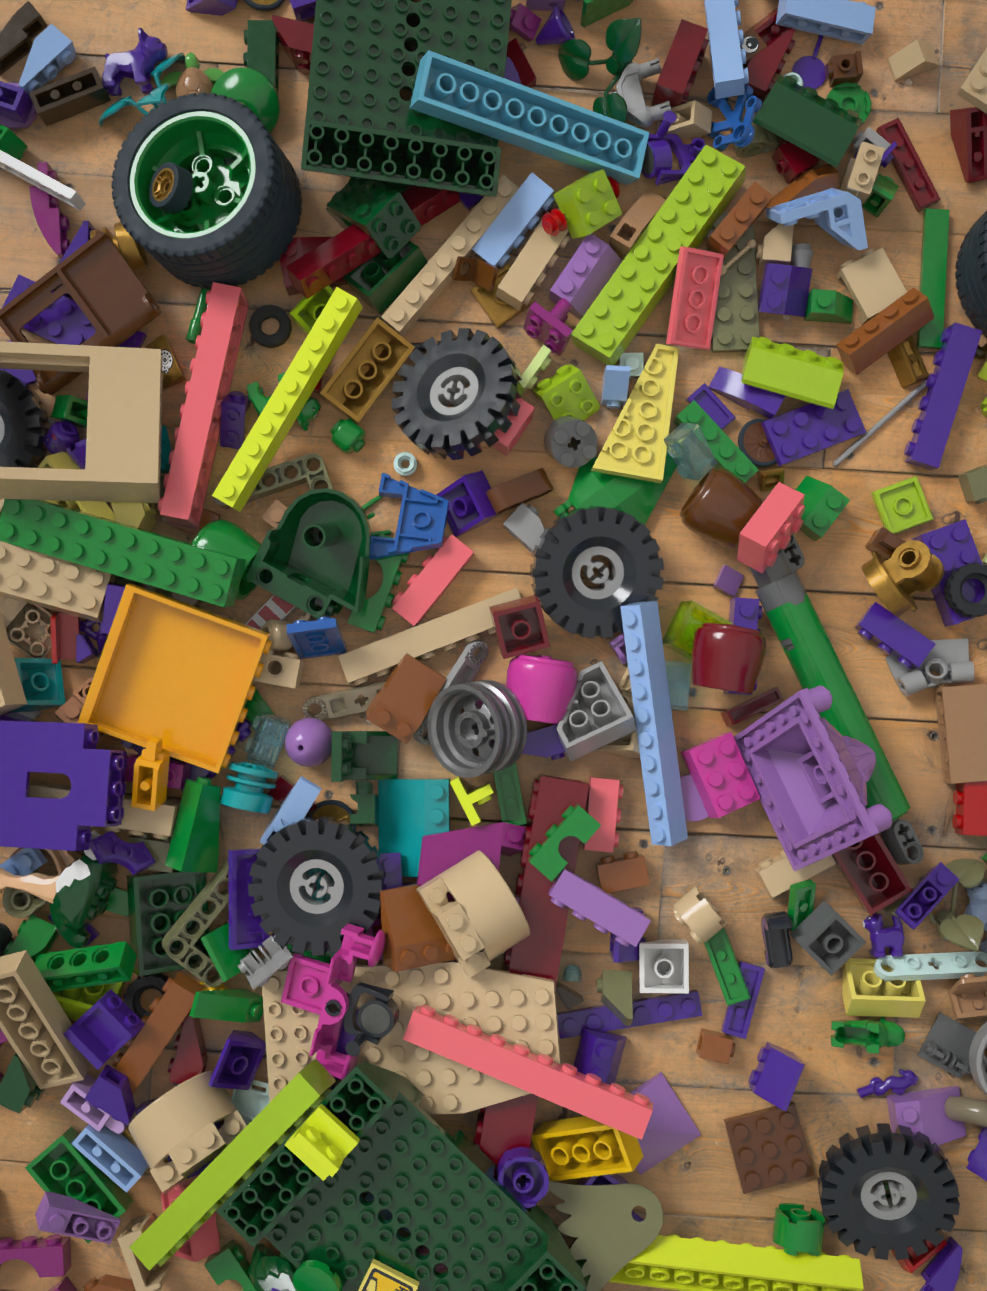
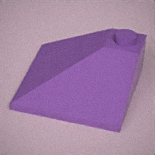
M662 1072L630 1092L633 1095L636 1093L645 1095L653 1103V1111L642 1140L637 1138L644 1155L636 1166L640 1175L701 1135Z

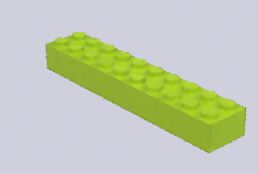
M708 145L703 147L573 330L571 337L574 346L605 365L616 364L675 281L680 247L685 246L695 249L699 247L712 229L715 221L724 212L745 182L746 166Z
M317 1059L302 1069L129 1247L149 1271L157 1263L161 1267L332 1091L330 1087L336 1080Z

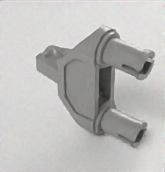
M659 58L639 65L638 62L628 64L616 85L617 90L613 92L618 93L624 98L627 105V119L642 128L650 127L653 124L652 122L664 118L663 114L665 111H671L669 100L652 107L646 106L640 84L642 79L661 73Z

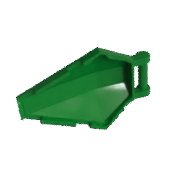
M668 438L664 476L661 483L591 471L598 456L594 457L588 463L579 467L568 500L553 512L559 517L570 514L567 510L571 507L577 509L580 507L603 506L625 512L645 525L678 466L682 454Z

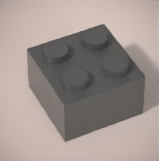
M825 900L790 933L798 944L831 976L866 943Z

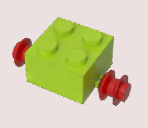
M604 169L586 174L553 194L559 209H552L550 214L546 213L543 215L542 227L544 231L551 236H557L559 231L563 232L568 227L572 239L590 235L622 215L623 213L617 202L620 194L618 182L612 177L606 176Z

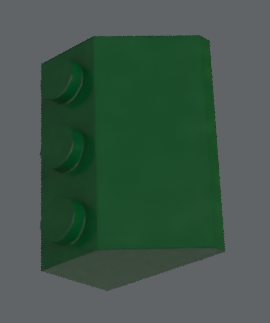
M409 240L393 258L389 259L380 252L342 278L367 305L381 314L404 291L428 261L420 248Z

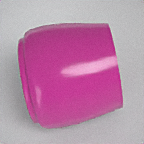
M522 654L512 658L507 669L506 686L519 699L526 719L559 724L567 711L566 708L576 689L577 669L574 667V664L543 655L532 656Z

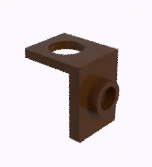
M458 256L452 279L455 281H471L488 291H493L499 268L478 257ZM464 263H468L467 272L461 275V266Z

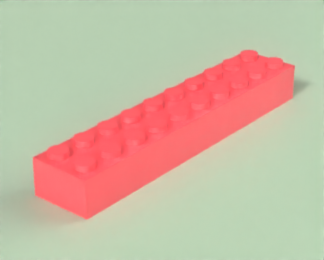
M213 282L211 290H208L206 294V304L208 305L206 313L203 312L201 316V335H198L196 338V358H192L190 364L191 380L187 381L185 386V395L187 397L185 404H182L179 416L182 418L180 427L176 428L174 434L176 445L169 455L171 467L169 474H166L164 477L163 486L166 489L164 497H161L158 503L160 515L170 524L196 529L199 527L220 436L221 402L230 392L249 303L241 287Z

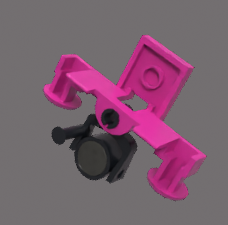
M349 923L341 929V934L344 935L342 946L331 958L330 964L296 953L292 955L293 958L290 959L281 1003L320 1015L309 1055L313 1056L317 1052L316 1059L332 1076L340 1078L341 1081L357 1066L361 1046L366 1041L378 1045L383 1037L394 1028L399 1019V1008L397 1003L391 998L394 990L361 982L349 994L339 986L342 980L347 982L353 980L358 957L368 960L369 967L376 966L385 947L386 937L383 930H379L376 937L363 934L364 928ZM367 993L372 996L366 1000L357 1013L358 1026L356 1023L357 1003L361 994ZM343 1019L345 1031L356 1036L353 1041L348 1042L345 1046L348 1055L336 1051Z

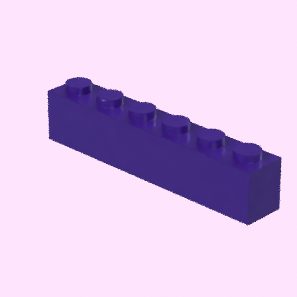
M956 322L943 330L940 342H943L941 350L935 354L933 360L935 368L933 374L931 373L926 381L928 390L926 396H923L919 403L918 409L921 412L919 418L915 419L912 425L911 432L914 434L911 442L907 443L904 450L906 463L928 470L939 468L982 330Z

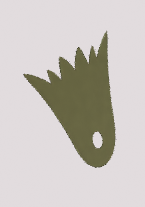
M549 1181L548 1190L565 1201L555 1207L563 1213L572 1215L558 1227V1230L565 1235L578 1237L570 1251L575 1260L587 1259L581 1269L583 1277L591 1275L586 1291H601L618 1271L656 1239L663 1223L661 1204L654 1193L646 1187L626 1183L613 1185H572ZM636 1206H642L646 1210V1218L642 1222H637L632 1217V1210Z

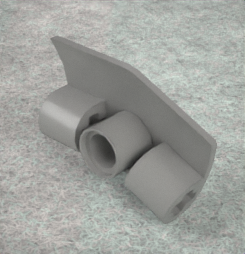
M968 639L931 640L936 645L920 667L916 669H906L897 662V657L892 654L888 655L886 662L902 694L908 697L929 687L936 688L942 684L973 683L974 665L972 661H969ZM929 671H937L940 676H934Z

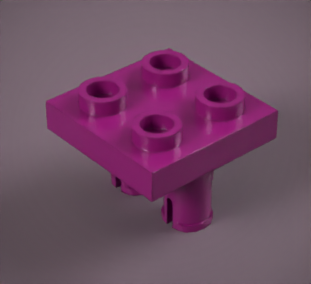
M561 298L551 312H548L538 303L534 302L528 310L523 329L531 338L538 339L548 347L551 353L561 356L567 347L573 331L564 324L568 319L567 313L571 310L572 305L568 300Z

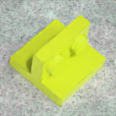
M458 776L452 779L450 784L471 825L473 826L481 822V817L474 803L477 802L478 805H481L492 799L490 794L494 793L490 782L468 792L461 777Z
M321 1103L286 1141L285 1146L324 1181L329 1175L331 1177L334 1176L344 1158L359 1143L360 1139Z

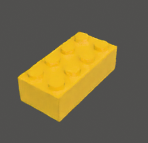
M586 1116L543 1122L531 1137L536 1151L541 1154L546 1164L549 1181L632 1172L644 1157L636 1137Z

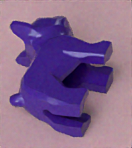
M138 28L139 42L135 49L112 53L111 55L105 54L106 62L102 73V82L111 96H121L122 90L119 86L123 78L127 77L134 79L136 85H140L143 94H150L154 90L152 84H150V73L154 70V65L167 57L166 44L162 43L159 38L148 36L142 28Z

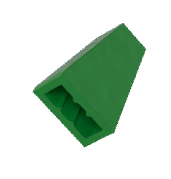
M197 777V780L186 779L165 862L166 866L180 872L217 873L221 787L211 784V779L205 777Z

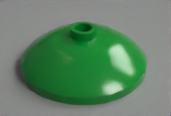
M240 67L226 71L217 79L211 93H215L218 96L224 95L227 98L235 99L237 102H242L257 115L269 133L273 131L279 119L280 102L275 87L265 75L251 68Z

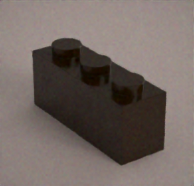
M96 67L89 68L29 92L36 112L46 126L111 101Z

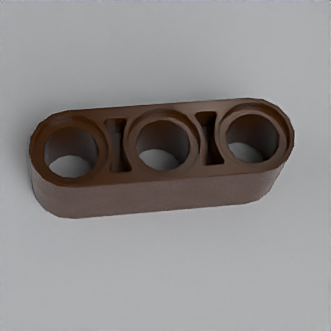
M540 468L497 485L488 490L486 495L497 515L518 507L522 503L525 504L553 491L554 488L544 468Z

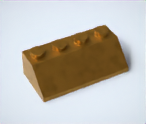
M377 317L322 389L319 397L337 411L359 423L415 346Z

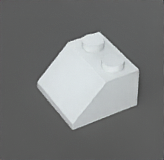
M661 939L639 943L640 993L689 994V944L686 940Z

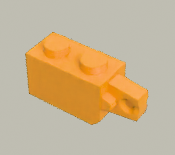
M151 737L147 741L146 749H143L141 756L136 759L131 807L156 811L166 801L170 755L162 752V738Z

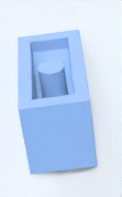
M606 365L602 377L601 405H606V408L620 409L621 406L625 405L631 366Z

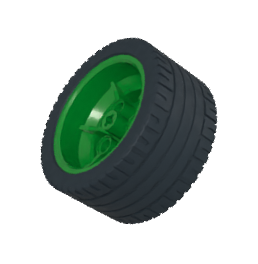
M193 93L188 94V96H179L178 99L173 98L168 100L166 104L158 105L157 109H152L149 112L150 114L142 117V121L140 123L137 122L133 127V131L128 133L127 139L121 145L122 149L117 154L118 159L114 163L115 170L112 173L113 181L111 184L113 189L112 199L114 200L113 204L121 224L129 235L169 273L191 286L211 289L213 282L237 287L239 284L243 285L248 283L247 281L256 279L258 275H263L266 272L265 270L272 268L274 263L280 260L281 255L287 251V246L292 243V237L296 234V227L300 222L299 215L302 212V197L300 195H302L299 179L292 164L257 115L233 98H227L224 95L218 96L215 93H199L198 95ZM224 157L234 159L235 161L231 165L226 166ZM168 162L188 170L193 178V191L189 202L182 211L173 215L154 207L149 198V188L153 175L160 166Z

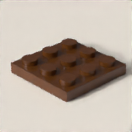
M794 1102L789 1103L787 1111L774 1106L724 1119L743 1194L814 1176Z

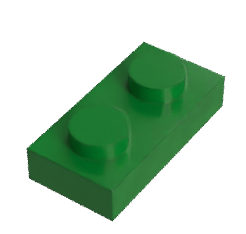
M811 879L790 885L788 914L792 921L793 928H790L792 931L813 912L816 883Z

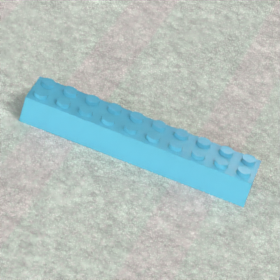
M430 50L421 58L410 109L591 173L604 169L606 176L612 177L617 182L629 185L640 178L649 132Z

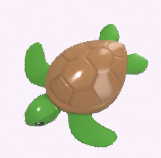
M190 52L185 58L186 70L169 73L163 78L161 85L169 83L168 89L176 86L177 99L179 96H188V94L196 93V95L199 93L209 94L213 88L212 83H215L224 72L217 68L201 71L198 58L194 53Z

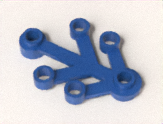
M744 84V95H738L734 110L728 103L729 97L716 99L714 87L708 93L707 102L715 108H720L727 119L717 123L711 122V134H707L708 137L714 139L713 147L721 152L730 144L743 148L749 145L754 138L755 129L752 126L754 113L760 110L762 101L756 96H752L753 88L748 84ZM744 106H745V107H746V113H745L744 120H743V123H742V122H741V118H742V114H743V110H744ZM734 129L732 134L726 136L720 134V132Z

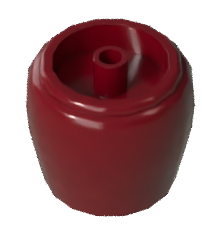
M703 623L696 630L693 639V685L752 694L766 651V640L762 636V632L731 624Z

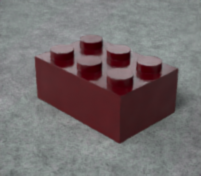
M681 19L658 78L651 106L669 100L670 107L673 108L687 102L709 40L706 39L707 28Z

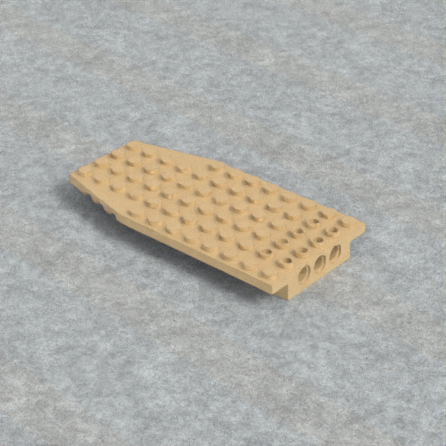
M450 960L399 972L393 971L384 964H376L373 967L356 965L353 980L351 982L342 980V983L339 985L349 994L361 982L394 990L391 998L397 1003L399 1008L397 1024L383 1037L378 1045L366 1041L361 1046L357 1065L368 1061L372 1065L406 1077L423 1094L419 1106L428 1115L467 1113L530 1093L403 1040L412 1013L418 1005L421 1007L422 1005L431 1006L440 1015L445 1016L448 1014L455 1016L464 1025H476L482 1028V1032L488 1035L498 1034L504 1037L506 1042L510 1044H522L530 1049L529 1052L537 1055L540 1053L546 1054L554 1059L553 1062L561 1064L555 980L485 968L469 978L465 975L458 961ZM288 969L277 970L270 976V980L262 986L270 1102L302 1069L315 1060L317 1052L313 1056L309 1054L320 1015L281 1003ZM362 993L357 1007L360 1008L372 995ZM338 1078L335 1087L341 1082L340 1078Z

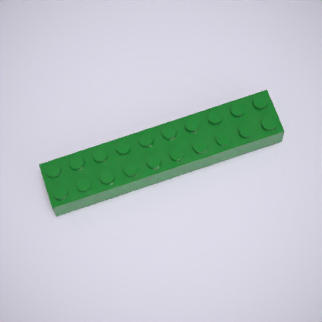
M5 499L0 516V541L221 607L234 606L246 559L45 500Z

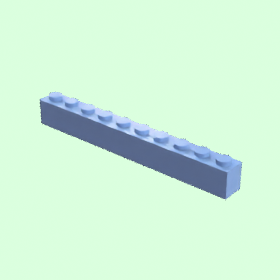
M657 601L637 602L620 606L651 843L652 845L673 846L688 839L658 603Z

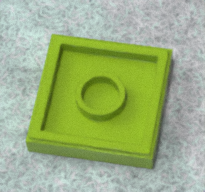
M917 476L871 493L883 527L894 534L934 520Z

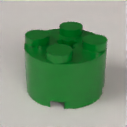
M779 1204L778 1208H775L773 1242L784 1247V1252L789 1255L796 1256L799 1255V1252L815 1256L821 1255L825 1227L823 1213L812 1207L811 1212L803 1210L804 1205Z

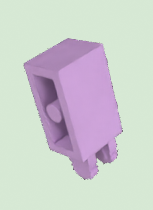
M88 1073L84 1080L74 1082L60 1103L98 1132L106 1126L111 1131H114V1133L120 1134L126 1130V1127L133 1120V1117H131L126 1125L121 1121L113 1119L111 1115L103 1110L93 1107L90 1102L84 1099L96 1080Z

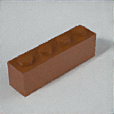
M912 288L836 344L843 364L858 375L934 319L929 298L917 289Z

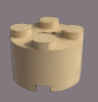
M694 886L673 904L674 908L672 910L674 911L675 918L681 925L687 924L689 926L690 934L698 944L701 942L706 943L728 924L724 917L721 918L717 914L719 910L702 891L699 892L697 886Z

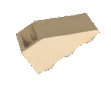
M0 596V612L9 643L30 658H44L51 650L50 618L53 613L47 608Z

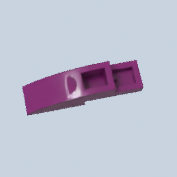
M47 162L38 163L39 172L58 181L56 171ZM29 186L32 208L37 224L49 246L62 259L70 246V241L67 239V230H70L69 218L60 210L59 199L35 186Z

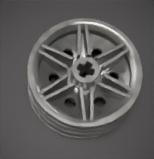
M481 680L449 686L437 695L428 715V737L433 753L446 770L459 777L471 778L507 769L519 759L526 744L527 721L519 699L507 686L494 680Z

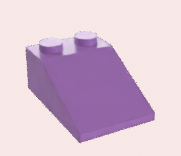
M952 1086L906 1092L902 1095H886L891 1131L895 1133L898 1124L910 1127L913 1137L919 1131L929 1137L931 1145L934 1143L941 1145L966 1136L964 1122L952 1121L945 1113L946 1100L951 1096H960L959 1087Z

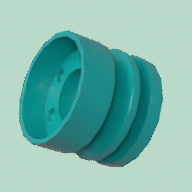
M247 761L229 762L228 769L237 771L238 774H226L227 779L236 783L235 786L223 787L220 803L237 809L270 813L273 797L263 792L264 788H276L275 783L266 781V779H278L279 772L258 763Z

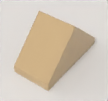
M918 39L887 59L894 81L939 66L932 43Z

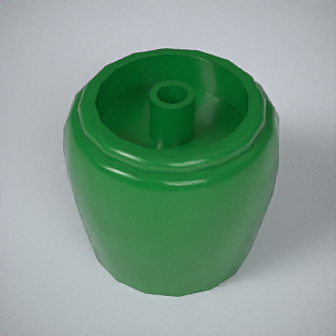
M217 520L206 524L193 539L192 544L246 559L236 599L243 600L258 586L245 579L258 553L261 543L246 530L230 521Z

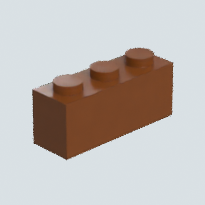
M754 182L710 235L706 246L715 253L724 254L723 260H725L769 206L773 195Z

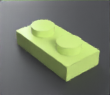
M545 345L541 347L521 376L522 380L519 383L523 387V394L527 389H533L539 379L536 377L540 370L545 371L552 361L549 358L551 350Z

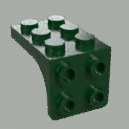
M351 177L348 183L339 192L335 193L326 204L332 213L361 228L376 243L384 256L389 259L393 258L421 229V224L400 192L378 181Z

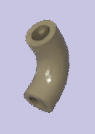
M951 1096L946 1100L945 1113L950 1120L972 1123L987 1128L986 1101L962 1096Z

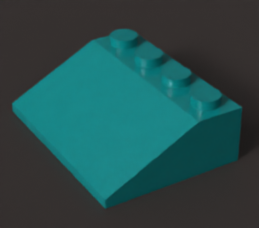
M450 778L378 780L379 853L400 852L402 876L418 877L423 836L450 832Z

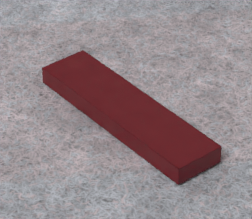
M899 117L878 127L876 132L890 144L894 141L898 144L891 153L894 156L891 162L916 211L919 212L938 203L940 197Z

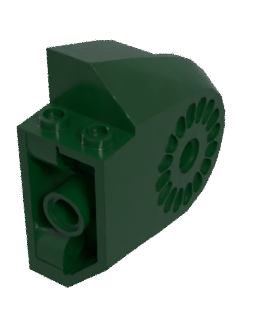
M329 488L309 490L297 497L287 508L276 529L268 530L245 579L317 619L320 617H331L335 614L338 615L343 606L356 613L363 611L371 550V529L366 512L354 498L343 491Z

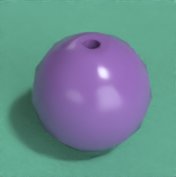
M304 718L296 721L289 728L285 736V749L288 756L300 766L314 767L323 764L332 753V730L325 722L317 718Z

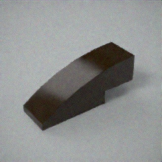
M29 0L17 10L0 33V76L30 53L33 45L31 39L48 27L40 13Z

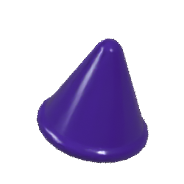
M559 6L553 8V12L537 35L535 41L538 45H558L575 39L572 26Z

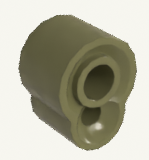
M752 121V126L755 129L754 138L749 145L743 148H739L734 144L736 155L740 158H747L770 152L780 145L778 136Z
M7 888L2 898L3 907L6 912L17 918H24L42 910L46 904L50 903L28 892L14 888Z

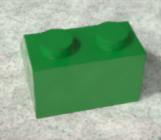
M806 475L795 489L805 495L803 503L805 510L801 516L803 524L799 530L814 541L822 538L849 503L850 499L833 486Z
M229 921L211 930L201 938L223 982L241 972L238 968V965L241 964L240 960L249 953L256 961L258 960L252 953L255 950L258 954L257 948L229 949Z

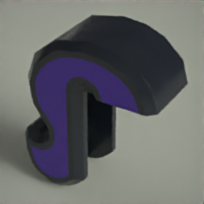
M785 911L765 913L761 918L762 936L766 949L764 952L768 967L771 969L788 967L793 963L788 928H793L789 914Z

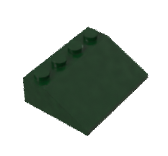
M780 75L753 122L837 168L863 119L859 118L857 112L850 109L846 111L839 107L835 100L822 98L815 89L800 86L793 77Z
M177 870L172 873L150 872L126 875L131 948L137 954L133 973L143 976L185 969L164 951L162 940L206 886V873L180 872ZM207 901L202 905V911L208 910ZM196 921L187 923L186 930H193L196 926ZM208 927L194 945L209 956L201 940L209 932ZM173 941L169 949H178L180 941ZM199 955L191 956L188 964H195L199 959Z

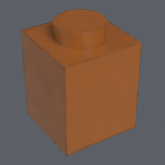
M701 1028L696 1052L700 1058L729 1064L730 1057L733 1058L735 1053V1043H733V1039L729 1034Z

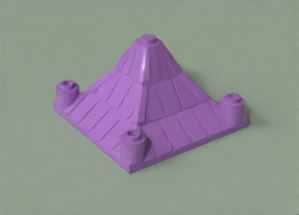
M821 685L798 691L734 736L759 793L762 806L794 872L885 831L892 825V814L889 809L881 804H876L869 808L865 807L867 805L866 782L869 781L876 765L874 751L857 739L842 736L825 718H821L819 713L829 710L832 705L830 691Z

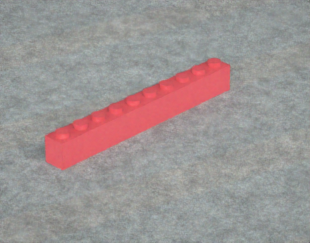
M418 1005L414 1009L403 1040L642 1140L653 1111V1103L645 1095L639 1093L635 1095L630 1094L621 1085L615 1083L609 1085L602 1082V1079L594 1074L587 1073L585 1075L577 1072V1068L570 1064L563 1063L561 1065L553 1062L554 1059L542 1053L537 1055L529 1052L530 1049L522 1044H510L506 1042L504 1037L498 1034L488 1035L482 1032L483 1029L476 1025L469 1024L467 1026L460 1023L459 1019L455 1016L448 1014L443 1016L436 1013V1010L431 1006L422 1005L421 1007Z

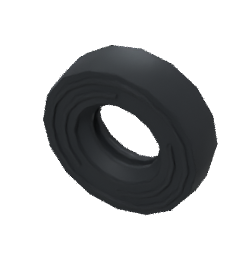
M263 305L251 315L249 330L253 339L258 344L267 348H275L284 344L290 337L292 330L291 320L280 307ZM268 318H274L279 322V329L273 335H267L262 331V323Z

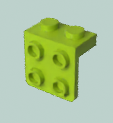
M572 364L560 367L555 375L541 380L537 387L532 390L536 398L545 404L553 420L563 416H572L584 421L600 409V405L581 370Z

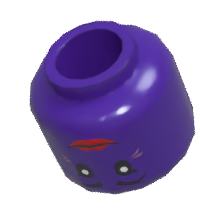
M68 421L54 422L44 437V444L51 454L66 453L68 447L73 451L76 448L74 444L80 440L78 429Z

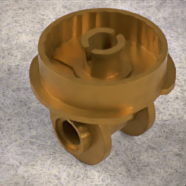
M916 540L907 541L898 546L891 558L883 562L878 552L874 551L872 553L873 558L861 566L865 577L878 597L896 617H899L909 609L913 612L917 611L918 608L912 596L918 592H927L935 588L944 575V566L941 560L931 553L927 545Z

